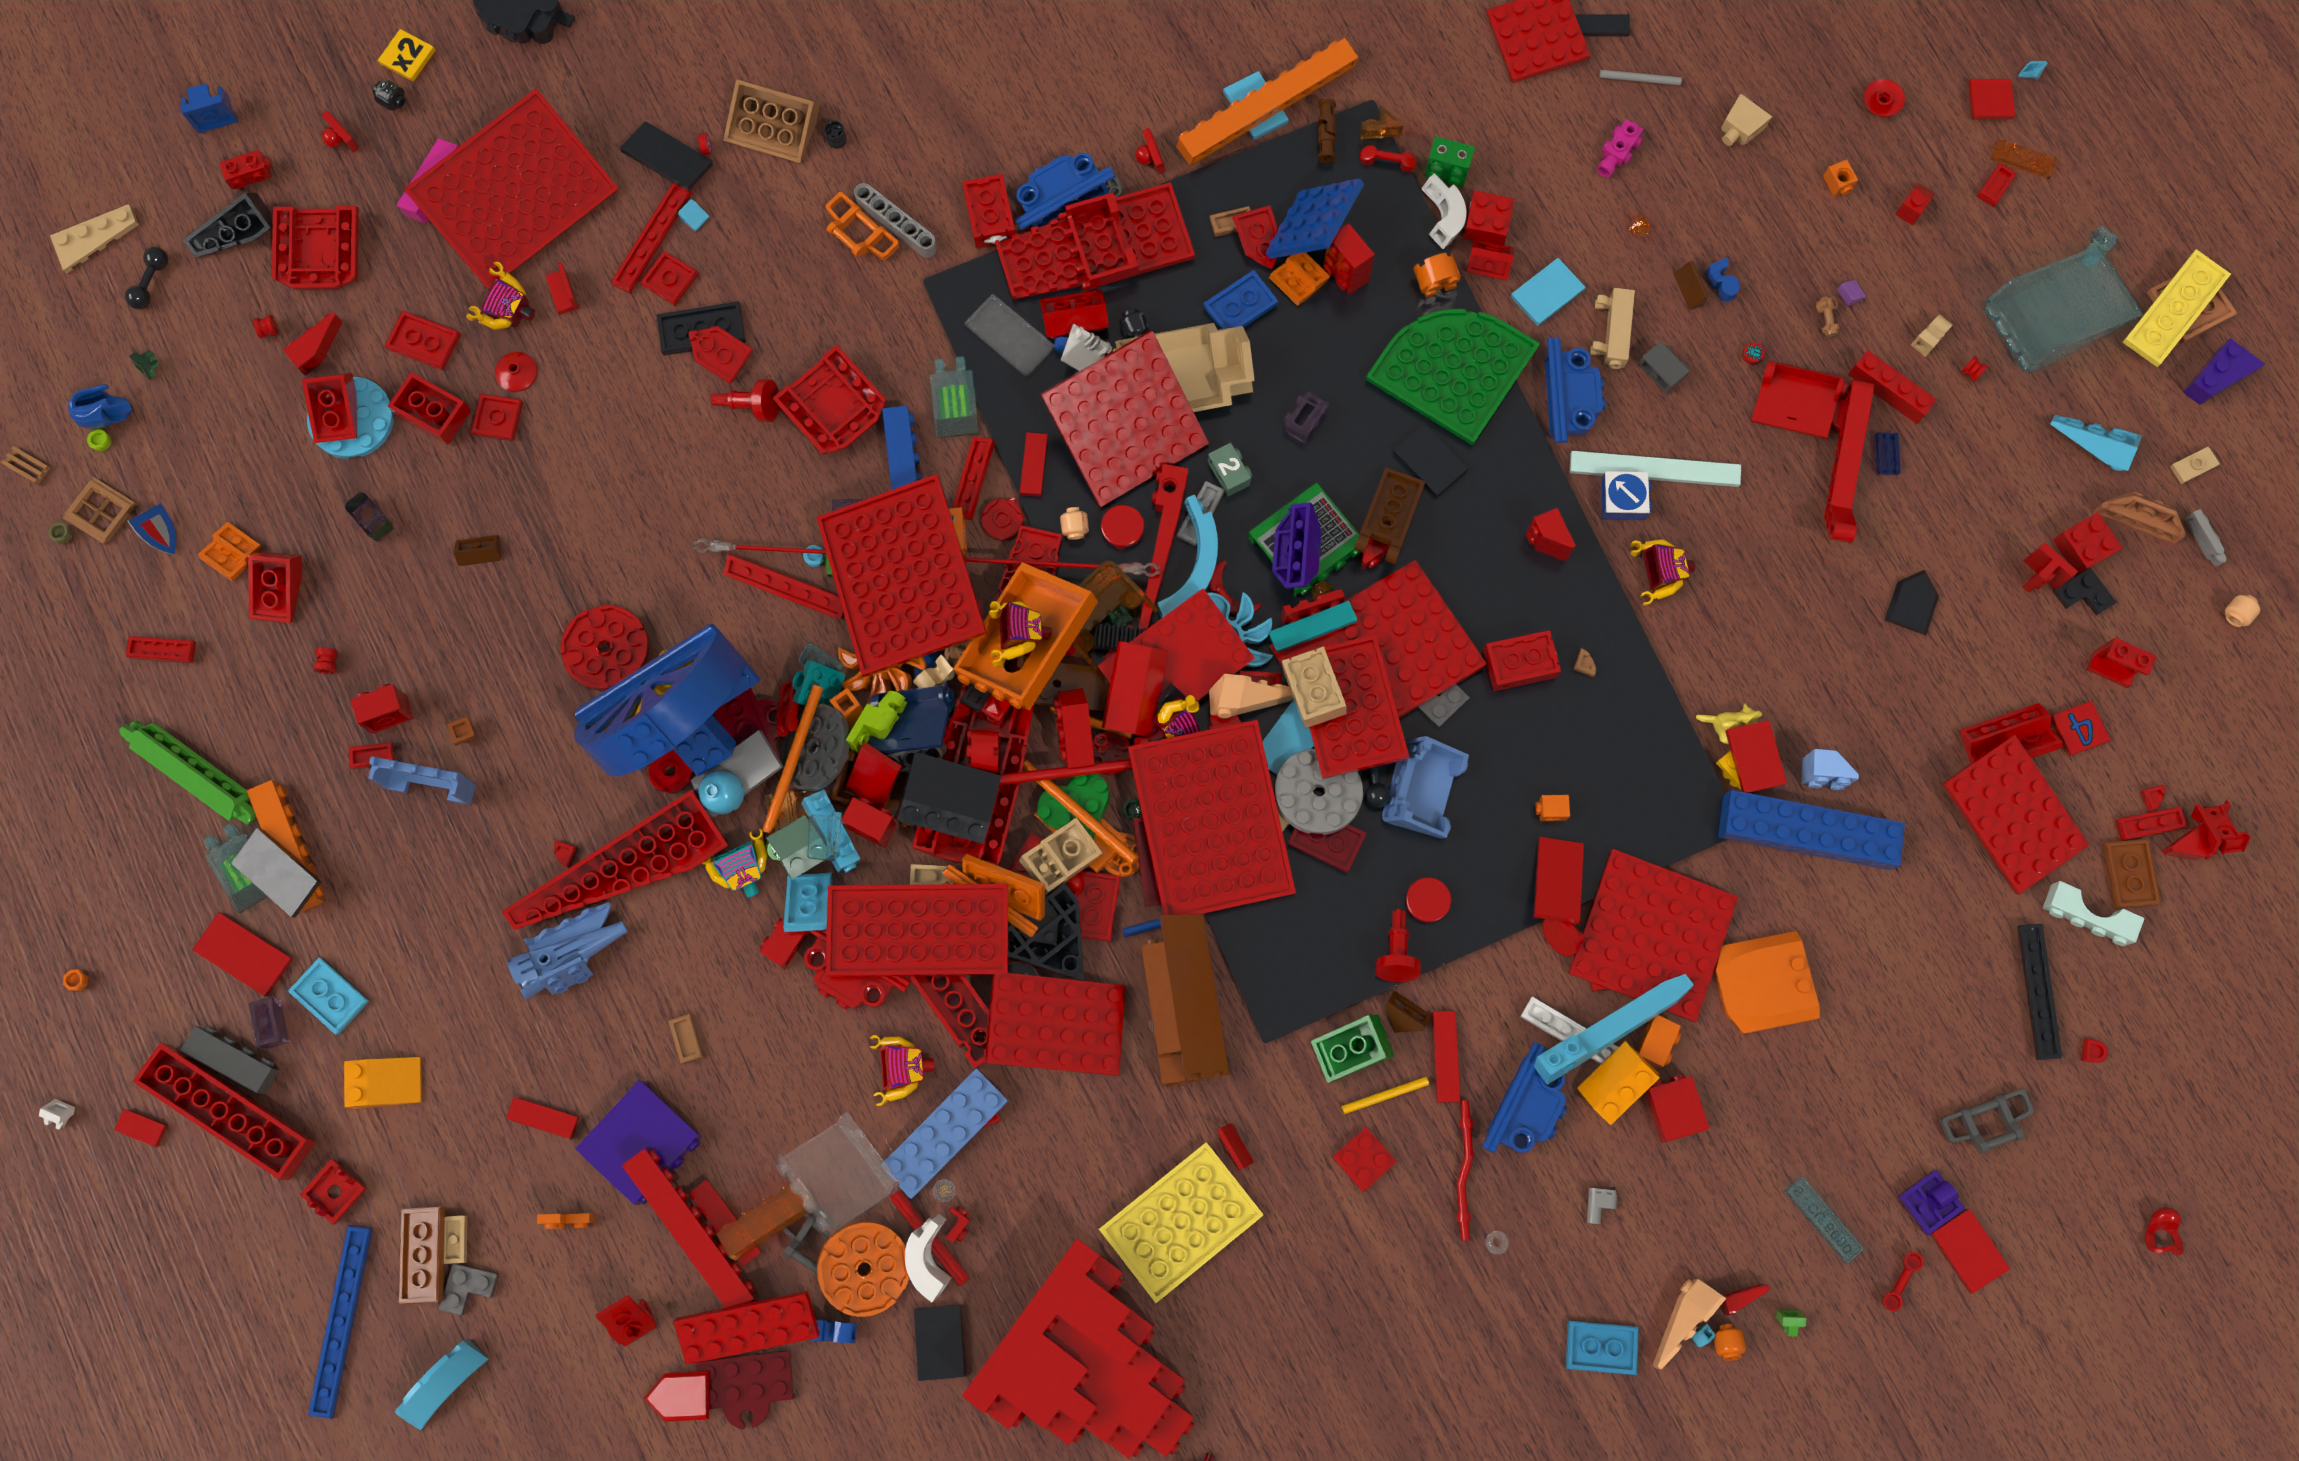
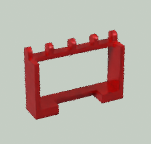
M1113 192L1065 206L1066 212L1059 214L1058 218L1060 221L1068 220L1070 229L1065 230L1063 233L1065 237L1073 236L1076 247L1070 249V254L1072 256L1079 254L1082 266L1077 267L1076 272L1077 274H1086L1088 282L1081 285L1084 291L1138 275V263L1132 247H1129L1123 230L1119 208ZM1107 208L1126 266L1091 276L1072 218Z

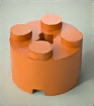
M1441 253L1424 260V265L1420 267L1418 263L1413 268L1420 290L1425 294L1426 298L1436 295L1438 290L1445 289V291H1450L1456 288V283L1461 279L1453 253H1450L1449 256H1447V253Z

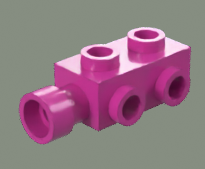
M1627 119L1621 126L1619 124L1616 126L1612 133L1613 139L1611 141L1607 140L1602 148L1604 152L1602 158L1605 160H1602L1597 167V172L1601 176L1609 178L1615 171V166L1620 168L1623 163L1627 165L1633 155L1631 150L1633 148L1638 149L1643 140L1641 137L1643 128Z

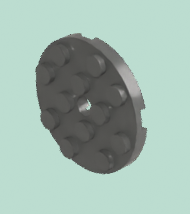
M826 704L817 705L790 782L792 786L805 791L823 789L838 776L847 762L850 744L846 741L850 730L846 718L836 708ZM803 709L800 713L797 714L798 717H799V718H798L799 723H800V720H801V717H802V714H803L804 709ZM797 729L792 732L789 731L788 735L783 738L781 746V763L783 766H785Z

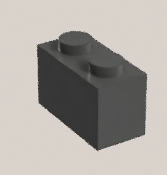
M1661 341L1643 355L1638 363L1645 373L1666 394L1685 380L1690 372L1687 365L1682 360H1679L1673 354L1672 349Z

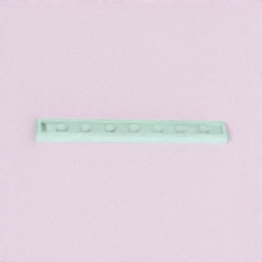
M1571 451L1569 473L1603 476L1605 471L1648 472V480L1739 487L1741 485V465L1580 451Z

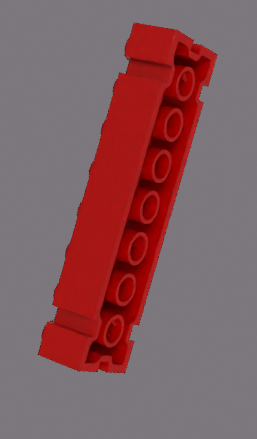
M964 975L909 976L960 1048L967 1047L968 1051L964 1055L975 1069H979L985 1065L990 1011ZM978 1033L982 1035L986 1033L984 1042L975 1041V1039H978L976 1036Z

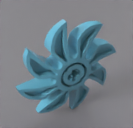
M1207 593L1243 643L1260 644L1268 637L1272 628V618L1248 631H1243L1241 628L1252 620L1254 614L1253 603L1247 594L1242 593L1236 620L1231 621L1228 618L1230 612L1229 602L1219 594ZM1248 648L1255 659L1246 666H1262L1269 662L1273 655Z

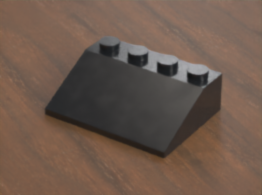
M915 751L896 812L897 821L984 844L1001 775Z

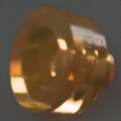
M1643 213L1634 216V224L1628 226L1631 233L1637 231L1640 236L1650 232L1648 220Z

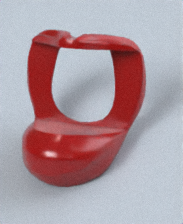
M2167 1207L2153 1213L2145 1233V1242L2151 1252L2166 1253L2171 1251L2175 1255H2182L2184 1253L2183 1243L2177 1232L2181 1224V1217L2176 1210ZM2165 1230L2169 1232L2174 1239V1246L2158 1248L2154 1238L2155 1231Z

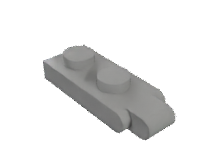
M2201 509L2184 518L2205 557L2211 560L2214 566H2220L2226 562L2227 558L2224 554V548L2220 543V538L2214 533L2209 524V519L2203 514Z

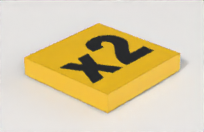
M399 29L377 61L380 65L414 82L436 50L432 45Z

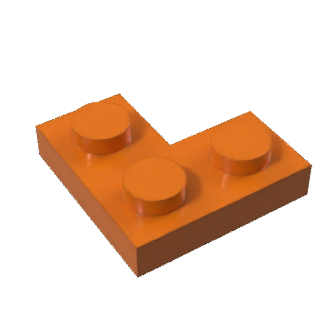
M595 1214L537 1215V1224H543L544 1229H565V1224H573V1228H588V1223H595Z

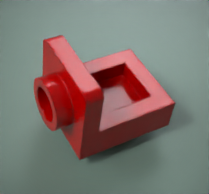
M960 1206L956 1209L950 1207L948 1210L959 1218L946 1236V1239L954 1244L957 1240L961 1242L968 1233L966 1227L971 1222L967 1218L969 1213Z

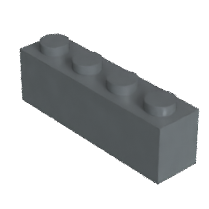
M207 1025L204 1028L194 1027L180 1051L256 1093H267L280 1071L273 1067L275 1064L273 1061L262 1057V1059L255 1057V1051L244 1046L242 1049L235 1046L237 1043L235 1040L227 1036L223 1038L217 1036L218 1031Z

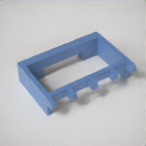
M371 756L370 765L372 766L368 779L386 790L407 793L410 782L449 789L447 797L449 802L471 806L476 784L459 772L382 759L376 756Z

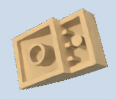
M1075 818L1042 840L1039 845L1022 855L1019 861L1033 880L1045 884V896H1047L1103 853L1079 820Z

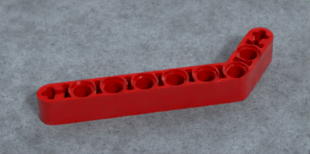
M1851 379L1849 382L1824 514L1829 539L1846 543H1853L1857 531L1852 506L1874 390V384L1854 379Z

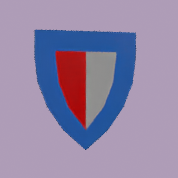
M161 503L127 521L135 533L149 546L164 553L175 554L176 532L171 518Z

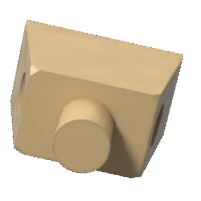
M1740 94L1721 127V130L1726 133L1722 137V141L1727 146H1732L1735 141L1745 145L1767 127L1772 116Z

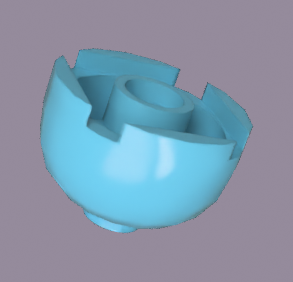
M722 770L707 774L702 779L698 790L699 800L703 807L712 813L723 815L738 809L743 801L745 792L744 787L739 781L740 778L732 772Z

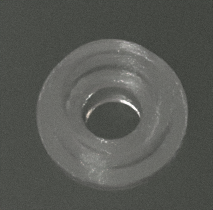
M1493 1231L1487 1235L1485 1245L1492 1254H1502L1507 1250L1509 1241L1503 1232ZM1495 1238H1498L1501 1242L1499 1247L1493 1245Z

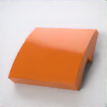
M1305 252L1289 256L1282 266L1270 274L1269 278L1299 306L1330 278V275Z
M226 522L212 535L213 541L199 552L198 556L199 559L233 582L248 566V555L257 553L261 545L229 522Z

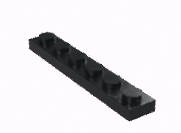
M2043 924L2019 925L2017 929L2036 1060L2061 1059L2062 1052Z

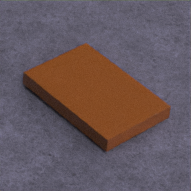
M2149 839L2103 843L2114 909L2160 905L2161 900Z

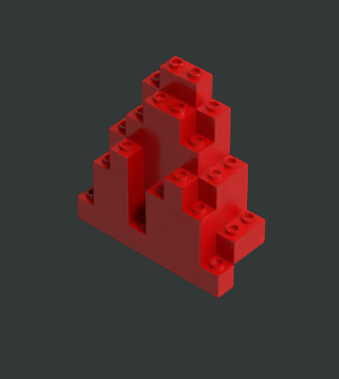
M1078 1238L962 1395L963 1398L982 1413L989 1414L1008 1430L1012 1426L1017 1428L1025 1415H1027L1044 1430L1048 1429L1069 1446L1072 1441L1075 1444L1085 1431L1082 1428L1084 1426L1100 1440L1110 1444L1128 1459L1132 1455L1136 1457L1144 1446L1141 1444L1142 1441L1147 1442L1165 1457L1168 1453L1173 1455L1181 1444L1178 1442L1180 1436L1183 1433L1187 1435L1194 1426L1192 1422L1194 1417L1172 1400L1174 1396L1178 1398L1185 1389L1183 1385L1185 1379L1141 1346L1142 1343L1147 1345L1155 1334L1152 1331L1154 1326L1109 1292L1111 1289L1116 1291L1124 1279L1120 1276L1123 1272Z

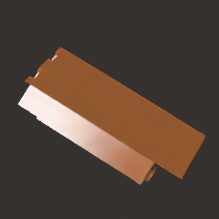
M1159 915L1163 942H1159L1158 939L1145 941V945H1141V957L1145 968L1162 1088L1228 1076L1229 1069L1204 916Z

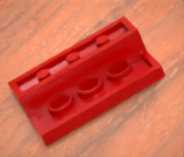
M1122 641L1118 642L1102 728L1146 737L1152 735L1154 728L1152 721L1157 713L1159 702L1157 698L1160 696L1169 651Z
M2040 703L1959 730L1970 763L2011 735H2016L2030 758L2061 749L2063 741L2050 729L2052 715Z

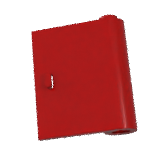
M1768 360L1751 422L1827 439L1840 394H1845L1848 382H1843L1845 377Z

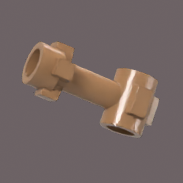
M1826 296L1816 302L1817 311L1824 313L1826 325L1822 330L1826 337L1838 335V329H1840L1839 324H1834L1832 310L1838 306L1834 296Z

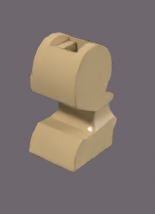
M1939 314L1913 341L1911 346L1926 357L1953 324Z
M940 655L935 661L937 667L925 669L915 678L913 683L918 688L944 685V682L947 680H951L956 673L948 660L943 655Z

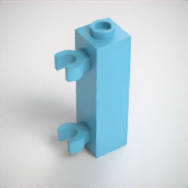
M823 789L804 798L801 804L815 831L831 855L830 859L837 873L842 871L848 873L856 869V864L860 861V857L825 790Z

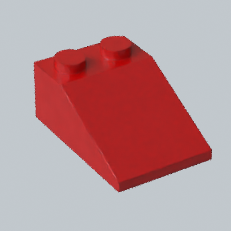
M344 373L301 379L314 443L357 438V395L353 374Z
M263 551L248 555L249 619L293 622L302 579V555Z

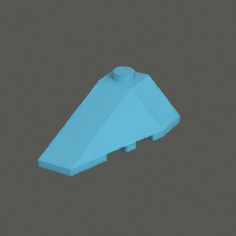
M2054 415L2051 421L2053 427L2104 463L2111 465L2110 467L2117 471L2129 470L2142 435L2123 429L2113 428L2112 431L2105 430L2101 424L2096 423L2086 426L2081 420Z

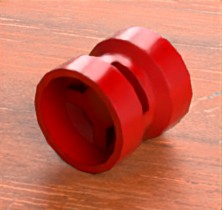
M325 647L316 648L315 657L317 660L314 663L313 671L322 674L336 673L334 660L337 659L338 651Z

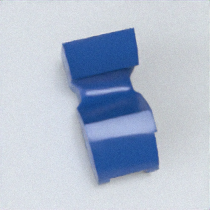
M1728 257L1709 265L1705 272L1706 282L1711 284L1712 289H1718V297L1723 302L1732 301L1740 289L1739 281L1735 276H1722L1729 264Z
M816 1319L820 1335L818 1338L810 1339V1341L856 1342L857 1323Z

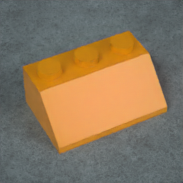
M1624 1041L1577 1089L1593 1109L1612 1125L1660 1077L1659 1073L1627 1041Z

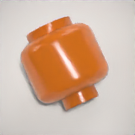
M1733 1324L1719 1326V1330L1715 1332L1716 1336L1713 1338L1716 1354L1723 1357L1724 1361L1741 1359L1742 1354L1746 1352L1742 1330L1733 1328Z

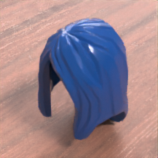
M108 384L79 390L73 394L68 403L69 416L78 426L87 429H97L119 423L130 416L132 407L126 399L114 397L106 393L104 390L109 388Z

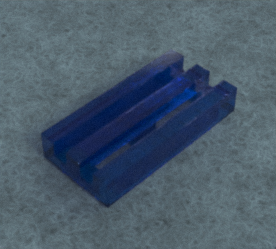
M1877 432L1875 434L1877 475H1899L1901 473L1899 433L1890 434V432L1882 434V432ZM1882 439H1885L1886 470L1883 469ZM1890 439H1892L1893 470H1892V460H1891V441H1890Z

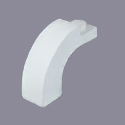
M1434 173L1426 181L1422 190L1438 206L1441 212V221L1436 224L1429 235L1444 249L1463 228L1466 221V205L1457 187L1452 185L1448 188Z
M940 1214L933 1219L928 1218L922 1227L913 1231L905 1249V1265L909 1278L915 1288L931 1302L941 1295L952 1278L935 1264L931 1254L933 1239L946 1221Z

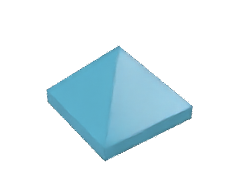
M2030 61L2018 76L2020 78L2038 80L2048 63L2047 61Z

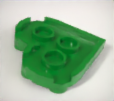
M1097 774L1075 776L1068 786L1058 785L1061 790L1101 823L1110 799L1108 785L1102 777ZM1047 791L1040 797L1037 814L1043 823L1050 828L1059 830L1077 818ZM1079 820V822L1088 832L1090 837L1094 840L1096 834Z

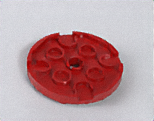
M599 605V607L588 611L584 610L573 618L563 633L560 650L566 670L578 683L594 690H607L645 665L649 653V640L645 628L631 612L618 606ZM603 643L610 644V651L608 650L605 653H601L599 648Z

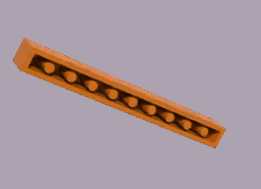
M1345 38L1339 42L1335 40L1324 51L1319 50L1309 60L1300 61L1291 71L1285 70L1276 80L1267 81L1257 91L1252 90L1243 100H1236L1230 104L1228 109L1217 111L1208 121L1203 120L1199 122L1195 129L1190 132L1189 130L1184 131L1180 134L1176 147L1187 163L1192 166L1278 112L1288 108L1355 67L1359 57Z

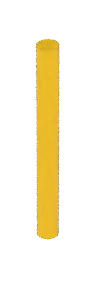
M1423 1077L1341 1106L1345 1115L1428 1086L1429 1081L1427 1077Z

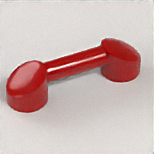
M1372 145L1364 147L1359 155V159L1364 165L1373 164L1376 158L1400 162V167L1405 172L1413 171L1417 164V159L1411 152L1407 151L1399 154L1381 151Z
M1910 1252L1904 1257L1903 1266L1905 1268L1892 1292L1887 1293L1883 1297L1882 1303L1886 1310L1896 1312L1902 1307L1901 1295L1913 1272L1920 1270L1924 1265V1259L1919 1253Z

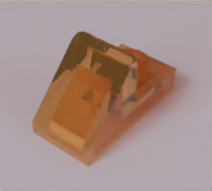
M1382 106L1379 109V121L1371 119L1361 123V139L1401 136L1404 126L1401 120Z

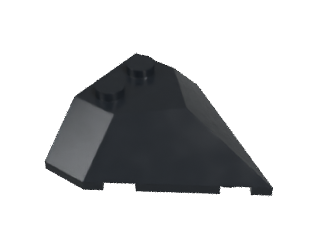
M1064 883L1045 897V916L1041 921L1023 914L1024 917L1038 926L1034 936L1029 937L1013 924L1008 926V956L1084 981L1079 900Z

